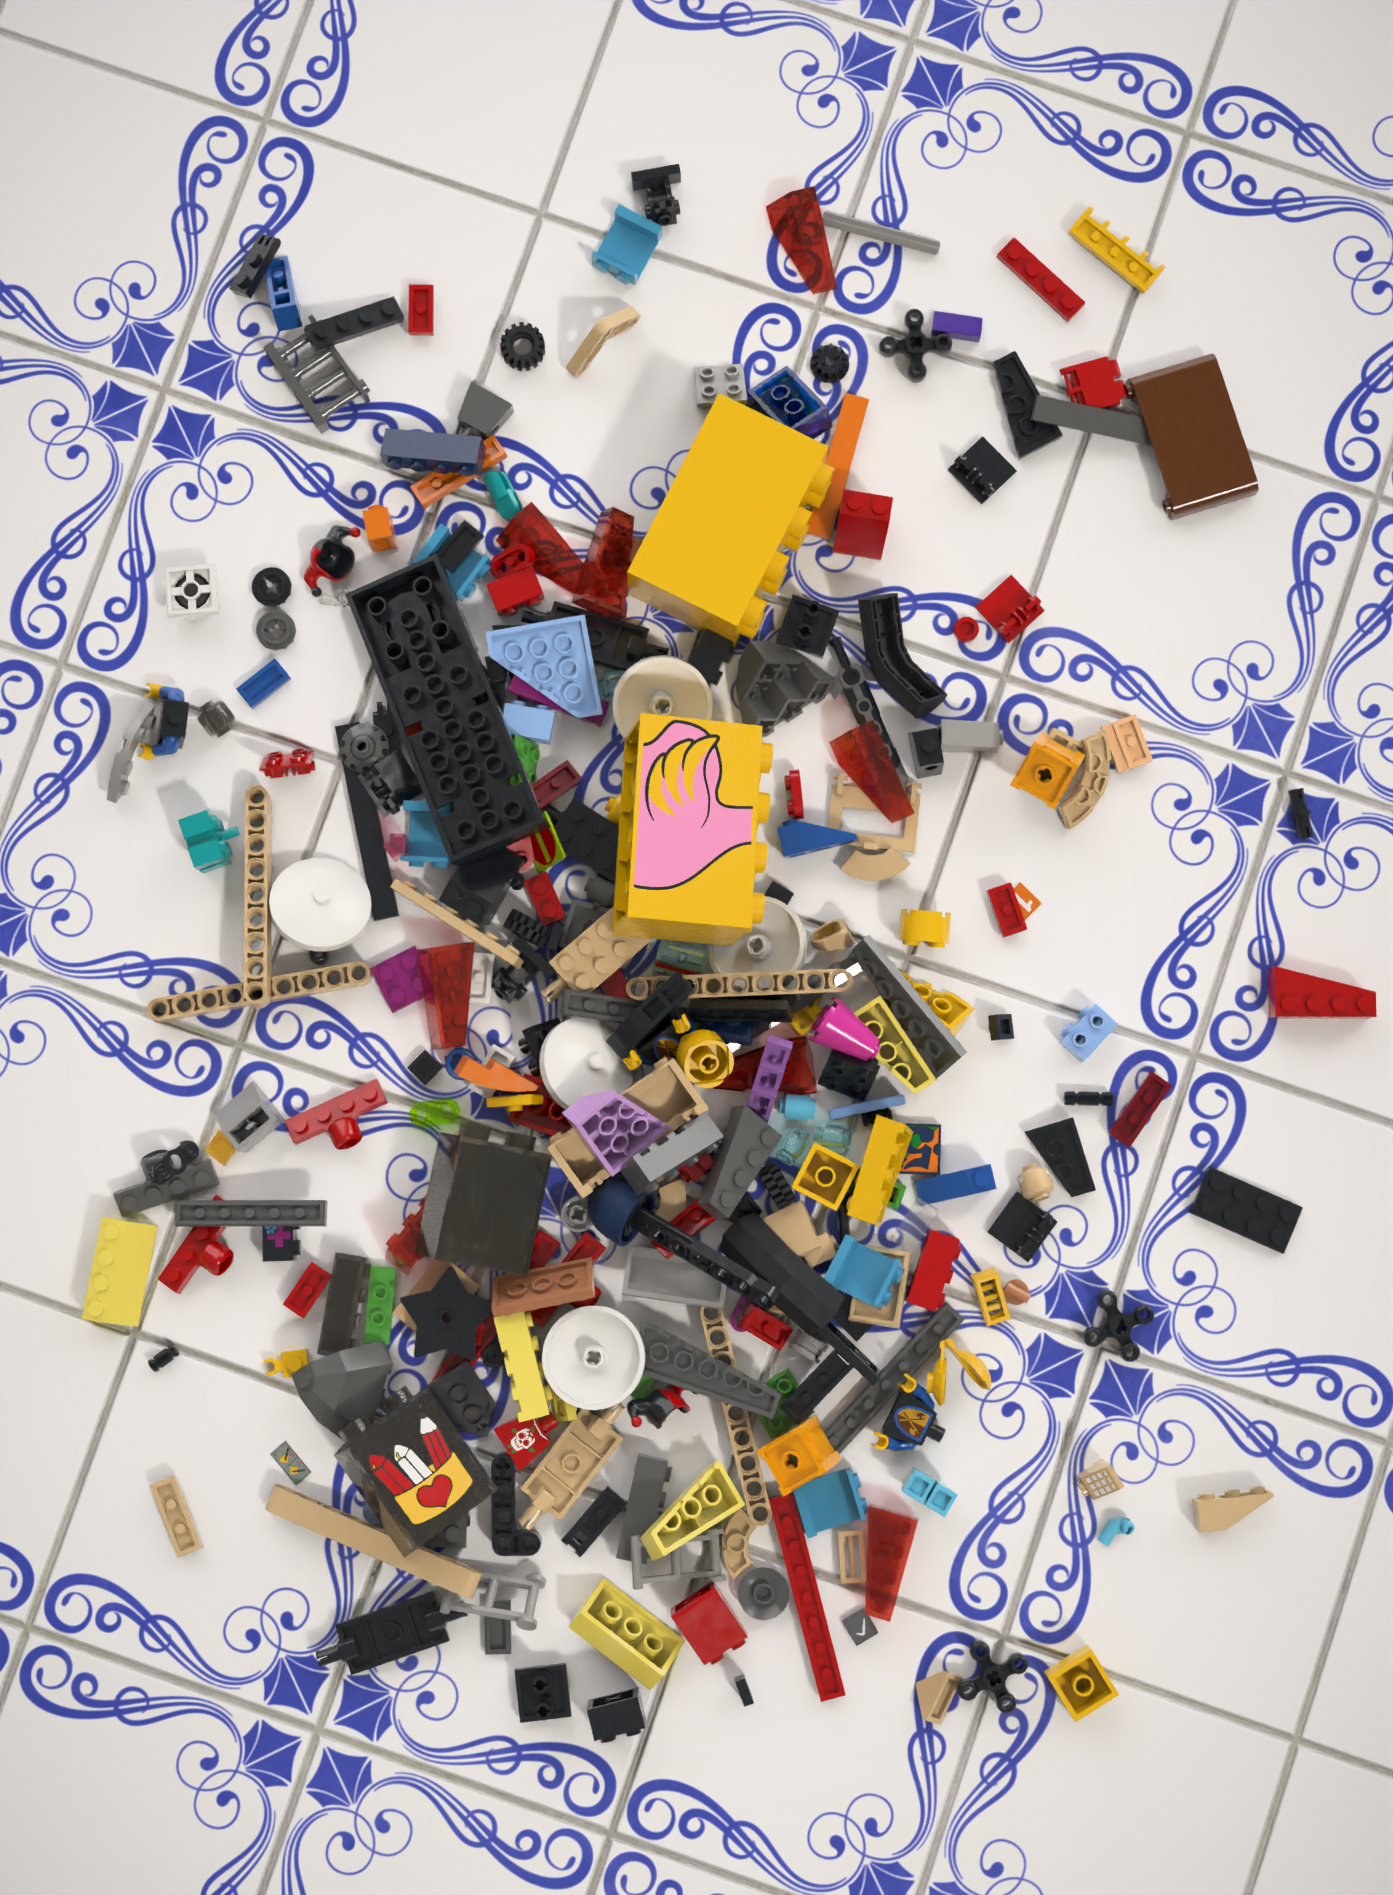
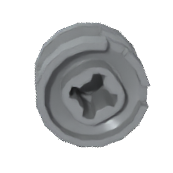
M582 1197L571 1198L564 1203L561 1209L563 1224L573 1232H583L593 1226L588 1214L589 1200L585 1197L583 1199Z
M798 1328L795 1333V1342L793 1344L789 1343L788 1346L819 1364L820 1360L818 1357L821 1356L822 1352H826L829 1346Z

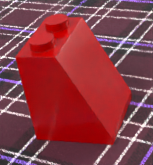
M844 489L832 553L881 560L890 522L893 497Z
M716 1582L708 1583L671 1608V1618L704 1665L709 1662L711 1665L717 1663L724 1657V1652L730 1648L734 1651L746 1643L744 1639L748 1637L747 1631Z

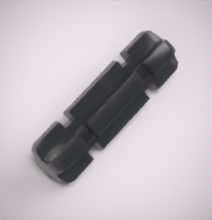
M1074 1091L1064 1092L1063 1101L1065 1105H1075L1077 1103L1078 1105L1099 1106V1104L1111 1106L1113 1105L1114 1097L1112 1092H1102L1099 1094V1092L1075 1093Z

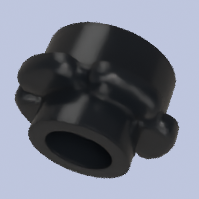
M498 1343L489 1344L481 1355L484 1365L489 1368L501 1367L504 1364V1357H506ZM495 1353L496 1358H492L491 1355Z

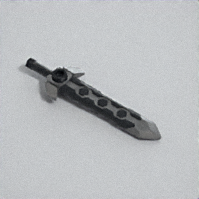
M841 637L833 638L829 642L836 653L842 669L838 671L837 676H834L835 682L830 689L832 697L836 700L842 688L844 689L845 696L862 730L885 788L900 798H904L908 776L897 750L892 744L869 685L865 681V679L868 681H877L871 668L863 664L861 666L856 663L851 664L843 647Z

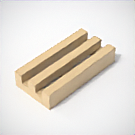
M863 1529L837 1530L840 1583L867 1582ZM848 1536L850 1577L847 1578L843 1537ZM853 1536H858L861 1577H856Z

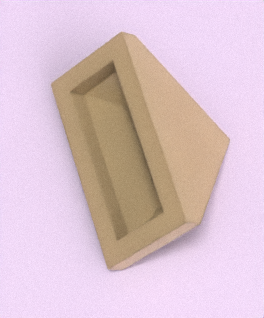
M942 1671L915 1683L921 1715L924 1720L941 1725L956 1693L957 1685L962 1680L961 1676Z

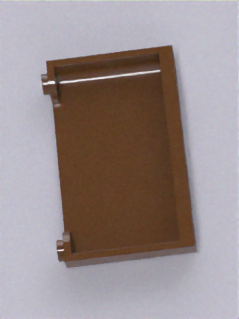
M1213 353L1127 379L1125 384L1128 395L1127 399L1138 403L1167 491L1165 499L1162 500L1164 512L1169 514L1171 520L1254 496L1258 492V480L1219 363Z

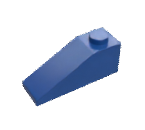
M288 256L273 258L266 271L271 309L278 332L303 327Z
M797 819L782 822L783 826L777 828L783 855L786 859L859 841L855 833L805 822L797 823Z
M991 1164L914 1181L919 1206L997 1189Z

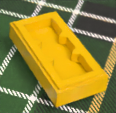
M541 1094L488 1097L486 1098V1105L493 1108L507 1107L508 1111H523V1106L543 1105V1096Z

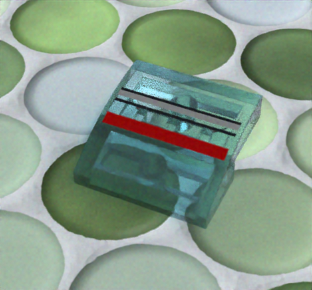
M660 940L651 977L672 976L676 971L681 975L704 974L710 952L668 940ZM688 980V983L695 989V983L692 980ZM663 981L659 985V987H661L666 981Z

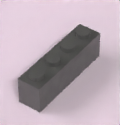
M638 1453L616 1555L617 1559L631 1561L630 1536H642L658 1519V1507L664 1508L667 1493L662 1492L664 1482H669L672 1467L667 1466V1459ZM641 1547L642 1564L646 1565L647 1559H651L646 1548Z

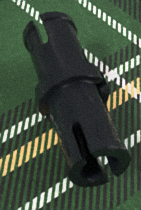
M1304 788L1287 791L1293 812L1290 815L1291 818H1294L1298 840L1314 837L1309 818L1311 811L1307 808Z

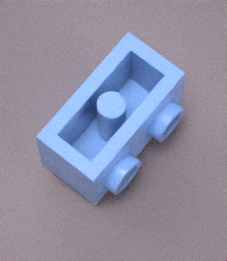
M513 700L511 704L505 703L503 716L512 738L517 734L532 742L551 745L556 718L555 711H551V707L545 705H536V708L527 707V703Z
M1097 1004L1091 1007L1086 1005L1077 1014V1017L1080 1019L1074 1026L1069 1023L1060 1033L1062 1038L1059 1043L1080 1063L1084 1062L1118 1025Z

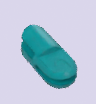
M490 471L485 473L483 481L500 516L510 522L519 520L523 515V506L506 472Z

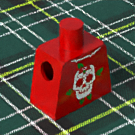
M550 1412L549 1415L541 1419L535 1418L519 1422L518 1417L498 1425L494 1428V1431L518 1470L521 1471L551 1444L552 1440L547 1432L557 1427L559 1423L552 1412Z

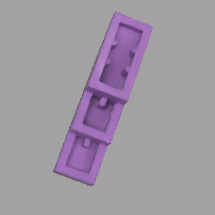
M772 1035L768 1036L746 1105L766 1123H768L793 1046L792 1041Z

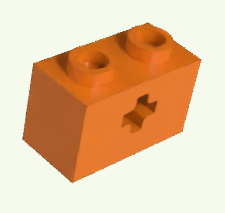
M373 505L368 507V510L362 511L367 540L372 551L396 549L397 542L393 519L388 507Z

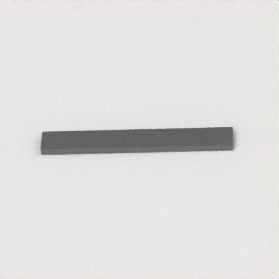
M946 1301L881 1370L880 1380L874 1386L869 1383L824 1431L834 1451L837 1450L840 1454L901 1389L897 1384L904 1385L907 1382V1377L904 1374L906 1373L912 1377L940 1347V1342L946 1340L965 1320Z

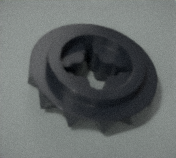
M832 343L825 346L821 345L813 352L810 360V368L813 375L824 383L840 381L849 370L848 354L843 351L841 346L837 347ZM826 355L830 360H837L834 363V371L829 365L823 366L826 363Z
M265 568L258 572L253 579V595L264 606L276 607L285 603L291 595L292 583L290 578L279 568ZM266 580L272 584L278 583L276 586L278 595L272 591L266 592L269 589Z

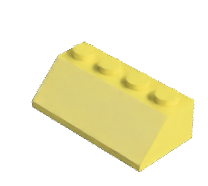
M102 1217L82 1319L108 1324L139 1326L158 1226L112 1217Z
M605 1578L600 1581L568 1626L649 1690L663 1678L685 1642L682 1637Z

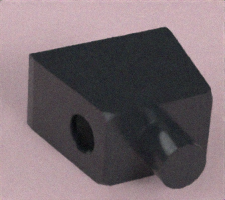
M937 728L909 732L908 737L917 779L941 775L944 759Z

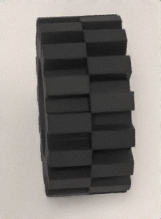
M519 322L520 326H516L514 323L511 325V329L507 328L505 335L502 334L500 348L502 357H504L506 364H510L512 369L517 367L518 371H522V368H526V371H529L531 366L536 368L538 362L543 360V355H545L544 338L536 326L533 328L530 323L526 326L524 322ZM522 338L528 339L532 343V350L526 355L517 354L513 349L514 343Z
M512 909L503 924V927L540 948L544 946L551 934V930L516 909Z
M775 1161L760 1169L758 1175L779 1210L797 1200Z

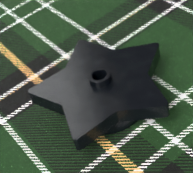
M453 1266L448 1267L431 1291L400 1298L401 1303L417 1325L414 1348L415 1358L446 1349L471 1361L476 1360L477 1328L492 1312V1301L468 1293ZM446 1312L452 1315V1320L448 1323L442 1319L443 1314Z

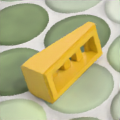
M989 1268L971 1274L972 1284L986 1326L1010 1320L1011 1317L996 1269ZM992 1280V1282H988V1283H985V1284H982V1285L980 1284V1283H983V1282ZM993 1288L996 1290L995 1292L983 1295L984 1291ZM997 1298L999 1300V1302L986 1305V1302ZM1002 1309V1312L989 1316V1311Z

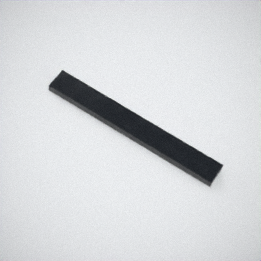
M360 722L335 726L339 750L343 735L348 729L360 724ZM364 742L359 744V751L365 750ZM342 760L366 883L371 896L374 921L399 917L395 891L390 887L393 881L378 808L358 779L357 775L360 773L350 769Z

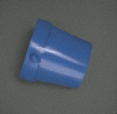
M456 1048L444 1057L446 1071L456 1080H466L454 1072L464 1054L477 1061V1057L469 1049Z

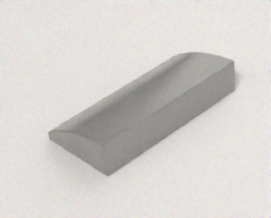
M629 1245L622 1295L717 1309L724 1308L725 1284L675 1254L666 1260L657 1249Z

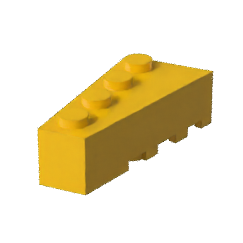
M879 1115L876 1116L869 1143L863 1156V1163L855 1179L853 1196L850 1195L846 1204L847 1215L851 1218L880 1227L913 1135V1131L907 1125Z

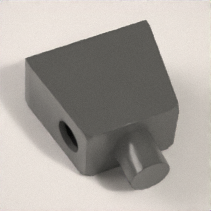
M471 382L457 418L459 425L465 428L462 435L480 436L483 439H487L499 431L513 414L514 409L510 402Z

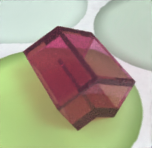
M390 833V841L383 845L394 862L400 860V856L408 854L409 838L406 834Z

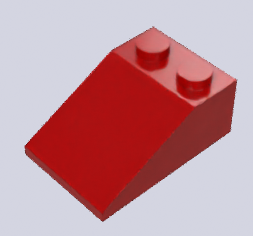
M525 1073L524 1077L533 1081L538 1088L536 1091L518 1092L517 1095L541 1094L543 1096V1105L523 1106V1111H511L507 1121L551 1137L559 1131L562 1134L566 1133L572 1126L562 1114L565 1109L551 1097L542 1078Z

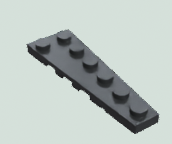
M870 935L863 938L851 950L870 980L874 983L881 997L888 999L891 1003V1012L895 1018L900 1017L907 1027L905 1033L909 1039L914 1038L921 1048L919 1054L936 1079L967 1053L960 1042L952 1035Z
M645 1320L642 1322L639 1333L642 1337L646 1354L643 1375L771 1419L775 1418L782 1393Z

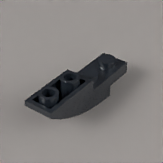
M676 971L661 987L655 989L605 1042L621 1059L626 1058L630 1051L634 1050L660 1026L659 1024L685 1001L695 989Z

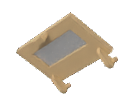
M834 774L833 779L838 780V785L832 784L827 827L857 834L859 841L846 844L845 846L863 847V849L888 850L890 847H893L896 851L915 853L921 796L916 791L917 788H922V784L907 782L906 787L911 788V793L906 792L905 797L900 798L889 790L844 786L843 780L848 781L849 776Z

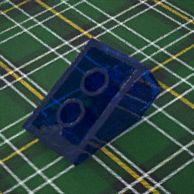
M785 366L747 391L761 414L812 439L833 427L828 407L788 366ZM757 395L772 406L774 410L772 411Z

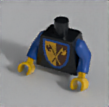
M146 683L147 686H150V693L144 694L145 697L162 698L157 744L153 746L140 743L138 747L143 748V751L137 756L146 760H153L155 756L172 755L178 749H182L186 735L189 702H184L185 694L179 688Z
M673 1011L659 1024L660 1026L636 1047L638 1052L631 1050V1056L622 1060L629 1070H634L640 1065L654 1067L653 1065L665 1056L668 1060L672 1057L677 1062L676 1053L682 1036L695 1031L693 1021L687 1019L685 1014H682V1018L678 1019Z
M906 1373L904 1376L907 1377V1382L904 1385L897 1384L901 1389L884 1422L881 1433H873V1435L879 1437V1440L876 1444L871 1443L870 1445L879 1450H912L917 1445L922 1446L926 1437L940 1443L946 1429L933 1423L937 1416V1413L934 1411V1401L929 1393H927V1390Z

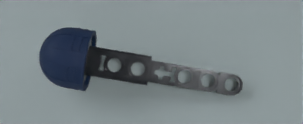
M616 1174L605 1179L602 1184H597L593 1192H591L588 1201V1214L591 1222L601 1234L619 1246L627 1245L638 1233H641L739 1294L750 1297L751 1301L765 1309L772 1308L779 1300V1291L772 1284L762 1278L758 1279L754 1273L651 1212L656 1201V1190L649 1195L644 1192L637 1196L624 1176Z

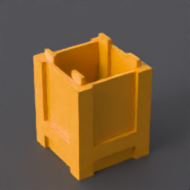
M1041 731L1010 785L1018 790L1021 788L1034 795L1055 810L1086 755L1066 748L1050 739V735ZM1047 768L1050 770L1049 774L1052 775V779L1047 778L1043 781L1040 779L1041 774L1038 772L1040 769L1045 770Z
M816 1414L757 1450L761 1460H765L779 1484L778 1489L783 1497L810 1480L824 1474L842 1460L838 1451H834L819 1425L821 1422ZM789 1454L798 1458L797 1467Z

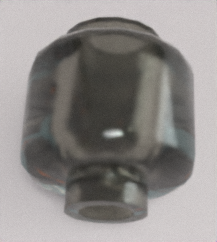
M211 699L200 707L202 712L198 715L197 720L209 736L216 735L219 738L235 727L232 724L235 721V716L224 701L214 703Z

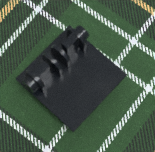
M983 436L963 455H959L955 459V463L947 469L981 505L1017 472Z
M399 748L357 775L383 817L390 813L392 815L398 813L401 810L399 807L403 805V800H411L423 792L415 772Z
M1016 1191L987 1232L1025 1261L1029 1262L1058 1221L1048 1212H1044Z

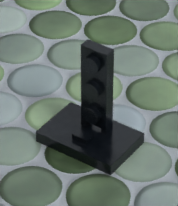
M830 1321L818 1333L834 1350L779 1406L797 1425L853 1368L873 1386L881 1378V1370ZM837 1354H839L849 1364L847 1365Z

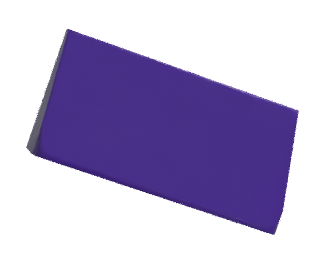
M934 311L931 336L947 334L951 339L979 343L983 318Z

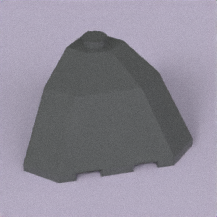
M750 640L739 659L736 693L743 724L762 726V737H766L774 732V727L785 720L788 723L802 714V708L811 702L817 704L824 700L834 684L835 678L794 650L770 641Z
M379 1341L338 1351L309 1363L291 1374L300 1399L315 1419L347 1444L353 1446L373 1434L375 1427L373 1421L377 1408L380 1409L386 1391L384 1384L387 1374H391L393 1361L385 1341Z

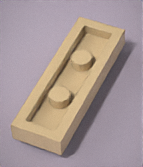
M176 1475L150 1485L177 1558L201 1549L203 1547L202 1541Z

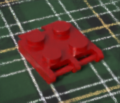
M1106 356L1059 370L1060 375L1064 376L1067 386L1066 395L1070 396V400L1073 403L1108 409L1119 406L1120 400L1128 396L1123 380L1114 381V379L1121 376L1117 359L1108 361Z

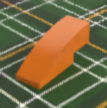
M464 1054L454 1070L458 1076L491 1089L525 1092L536 1091L538 1088L533 1081L493 1058H490L486 1066Z

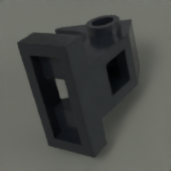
M679 164L631 172L633 191L642 189L646 191L648 205H644L646 218L661 226L677 224L676 215H680V206L678 199L675 200L674 196H672L670 184L681 182ZM666 195L667 199L653 200V197Z
M520 937L512 944L521 952L519 957L524 961L521 967L529 975L519 985L510 977L511 973L516 969L512 965L507 969L502 966L493 975L495 980L492 988L495 994L500 999L506 1000L509 1004L514 999L519 1001L528 992L526 987L540 972L548 979H551L557 973Z

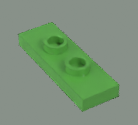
M371 1266L364 1343L385 1341L386 1345H390L397 1268Z

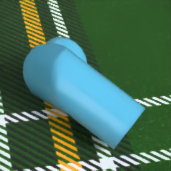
M1126 1517L1110 1519L1097 1540L1109 1547L1115 1535L1132 1534L1135 1529L1134 1523Z

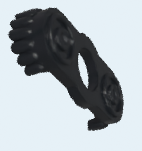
M181 1141L178 1147L168 1151L162 1160L149 1167V1173H147V1176H149L148 1180L154 1183V1185L160 1186L176 1174L184 1172L187 1165L195 1160L199 1154L197 1144L193 1141ZM172 1155L180 1157V1168L175 1169L170 1165L169 1159Z

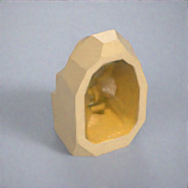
M844 919L832 920L819 927L810 936L811 945L818 951H836L838 949L843 951L855 944L851 931Z

